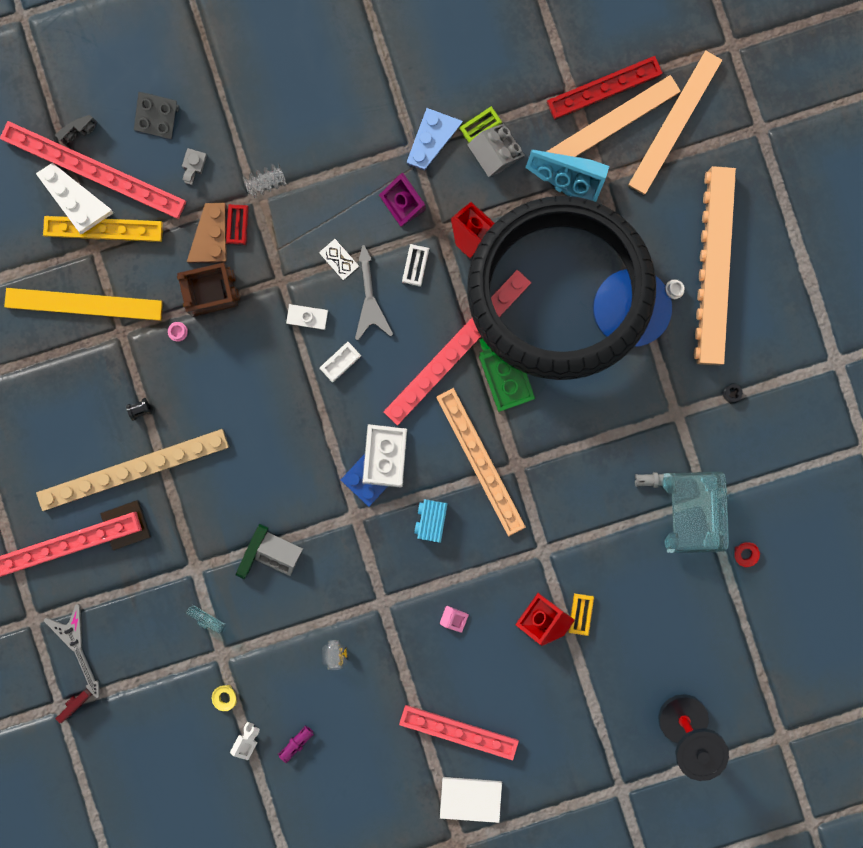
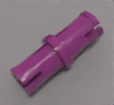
M305 725L295 737L289 740L287 746L278 753L279 758L283 762L288 763L314 735L313 731Z

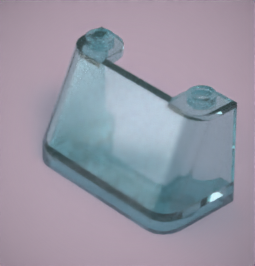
M721 471L664 473L662 485L667 493H672L673 533L668 534L665 539L667 553L726 551L729 546L726 477Z

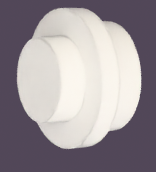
M671 280L666 284L665 291L671 299H678L684 293V285L678 280Z

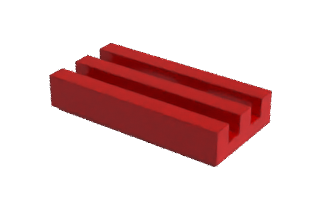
M228 204L226 244L246 245L248 205ZM233 209H236L235 238L231 239ZM241 209H242V210H243L242 240H239L240 214H241Z

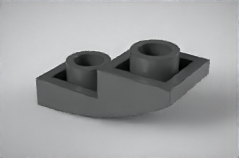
M91 115L84 116L67 124L55 136L66 145L76 138L78 132L83 136L92 133L98 122Z

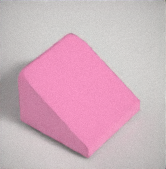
M446 606L440 624L448 629L462 633L469 614Z

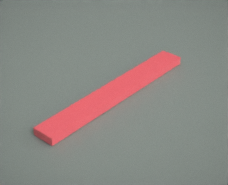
M132 512L0 556V577L142 531L137 512Z

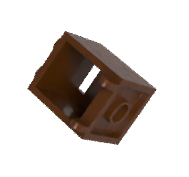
M224 262L177 273L184 301L183 306L191 316L238 306L240 294L233 284L236 281L235 273ZM221 280H224L226 292L228 298L226 299L224 297Z

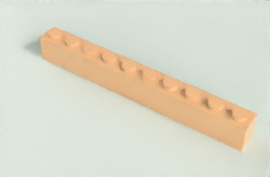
M712 166L705 173L704 182L707 184V192H704L703 203H706V211H703L702 223H705V230H702L701 242H704V248L700 252V262H703V265L699 271V281L702 282L701 289L698 290L697 299L700 301V308L697 309L696 319L699 320V328H696L695 331L698 347H695L694 359H697V364L719 366L724 364L736 168Z

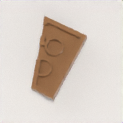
M205 203L187 263L227 262L226 204Z

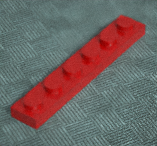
M653 56L551 98L546 103L553 119L556 120L655 79L663 73L656 57Z

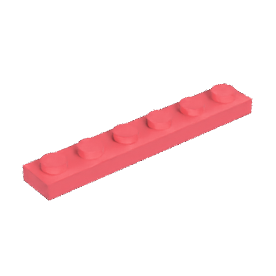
M405 705L399 723L401 726L510 760L514 759L519 742L517 739Z

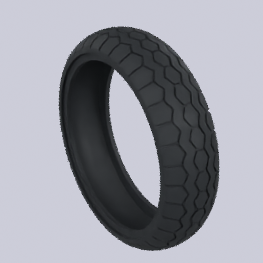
M552 196L536 199L516 207L502 216L487 231L471 261L467 295L475 326L483 340L497 356L512 367L536 377L552 380H570L599 373L617 363L634 348L644 334L654 310L656 276L651 256L644 241L622 216L595 201L572 196ZM549 227L578 228L600 237L618 253L627 268L631 280L632 302L625 319L612 334L604 340L584 349L557 352L537 348L522 341L503 324L494 309L490 297L492 276L503 254L515 242L529 233Z

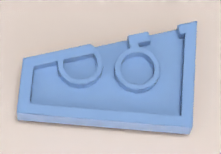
M426 108L406 163L425 171L444 145L452 138L456 130L463 124V121Z

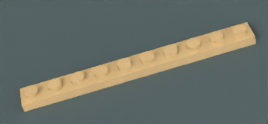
M220 429L36 492L42 511H46L230 447L224 430Z

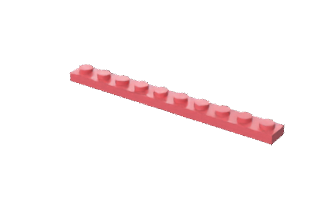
M7 121L0 136V139L4 142L178 220L185 207L186 201L9 121Z
M518 270L491 297L492 304L499 317L531 284ZM473 318L464 325L385 409L384 413L396 425L402 422L481 338Z

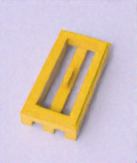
M574 593L571 617L573 619L576 616L578 598L581 599L577 630L574 629L573 623L568 632L589 636L594 596ZM586 599L589 600L585 630L582 631L581 626Z

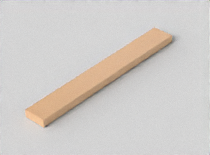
M708 51L704 52L629 182L628 186L643 195L646 194L721 64L722 59Z
M669 75L546 152L577 157L676 96L681 91L672 76Z
M454 388L437 396L436 398L507 535L510 536L526 528Z

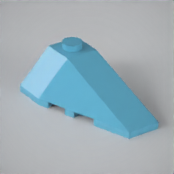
M532 150L525 168L543 181H548L554 185L558 192L562 191L567 196L580 197L596 202L605 182L609 166L590 159Z

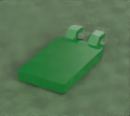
M483 338L479 339L483 352L479 353L480 356L478 357L498 412L534 400L535 396L527 373L506 363L490 349Z

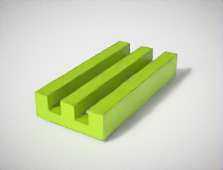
M491 106L459 127V130L463 133L468 143H470L478 135L476 134L471 138L472 134L493 120H496V122L484 130L501 125L502 121ZM488 114H492L491 117H489L488 119H486L470 131H466L467 128H469L470 126H472Z

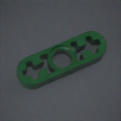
M262 524L258 525L237 569L236 576L244 580L246 579L255 560L257 550L269 530L268 527Z

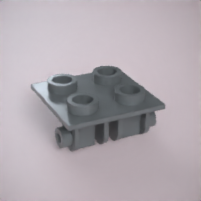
M138 92L134 130L172 139L175 112L178 113L179 111L177 101Z

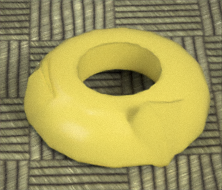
M231 685L219 686L212 693V703L220 711H229L237 704V696ZM221 693L229 694L230 701L228 703L221 700Z

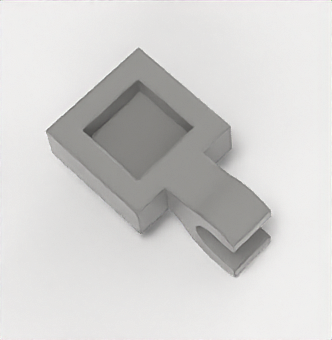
M187 148L182 168L187 169L183 176L184 183L192 185L196 172L202 174L207 158L206 153Z

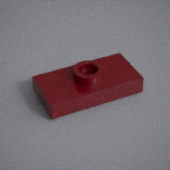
M85 689L77 698L75 696L71 697L65 703L67 707L55 719L59 723H63L93 694L88 689Z

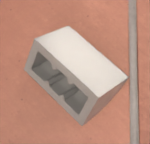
M267 532L257 550L255 560L291 576L303 548Z

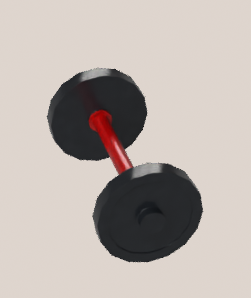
M687 694L676 695L668 699L660 709L658 715L659 726L668 739L678 743L675 750L676 762L682 773L690 779L697 781L711 780L719 776L727 766L729 749L722 736L713 730L707 729L709 718L703 703L696 697Z

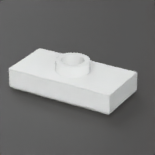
M289 304L286 324L325 330L328 310Z
M347 342L320 369L334 382L361 355Z

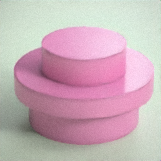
M174 322L169 326L168 335L173 341L180 342L187 337L188 329L183 323Z

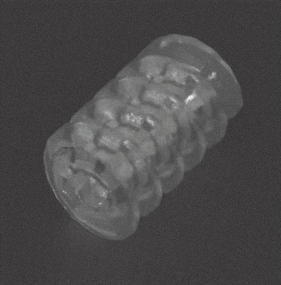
M279 163L278 168L271 164V171L264 167V174L256 170L257 177L249 173V180L242 176L249 195L251 194L254 198H257V191L264 195V188L272 192V185L279 189V182L286 186V179Z

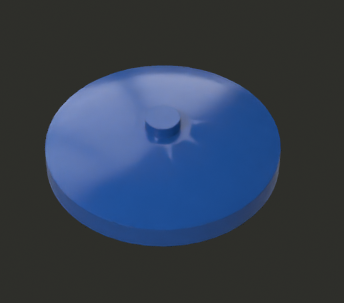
M627 269L609 276L601 284L594 298V319L605 337H608L619 327L631 307L632 287ZM657 276L654 310L644 334L634 347L644 346L660 337L671 319L672 300L665 291V284Z

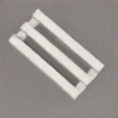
M410 244L402 283L421 287L429 248ZM413 249L417 250V253L415 257L411 280L407 279V276L409 272ZM424 251L419 279L415 281L420 253Z

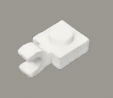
M247 722L244 726V736H238L230 754L234 757L249 760L257 745L254 739L260 729L254 727L253 723Z

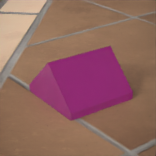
M401 173L379 194L400 227L426 210V205L404 173Z

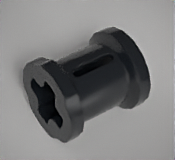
M143 398L141 402L126 405L128 415L132 421H135L137 417L152 414L151 407L146 398Z

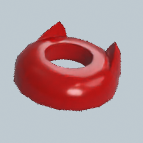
M744 542L735 547L734 557L740 566L751 567L758 562L760 551L756 544ZM744 549L751 550V556L748 559L741 557Z

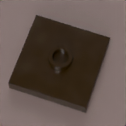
M139 500L100 513L103 522L132 512H137L142 531L111 540L112 550L151 537Z

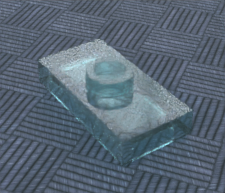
M195 605L190 606L186 611V614L198 621L197 624L205 629L209 627L218 634L226 626Z

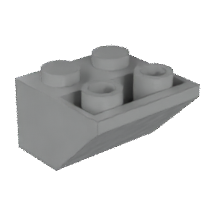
M504 124L482 131L467 144L488 177L500 173L525 156L521 147L512 137L510 130Z

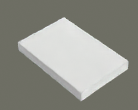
M368 424L362 484L402 488L407 429Z
M443 777L440 818L499 823L502 781Z

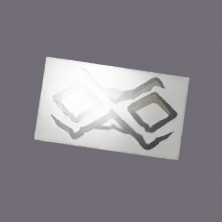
M336 239L319 252L343 280L359 267Z

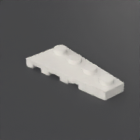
M51 163L36 173L80 235L113 214V211L55 164Z

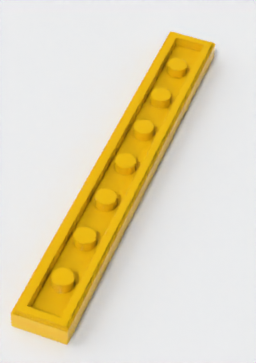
M6 288L4 307L162 321L163 301Z

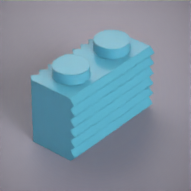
M424 499V503H419L418 514L421 515V520L416 522L414 534H418L417 539L441 543L448 503Z

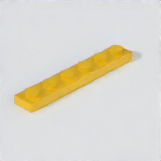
M44 216L43 236L162 242V221L104 219L80 235L68 217Z

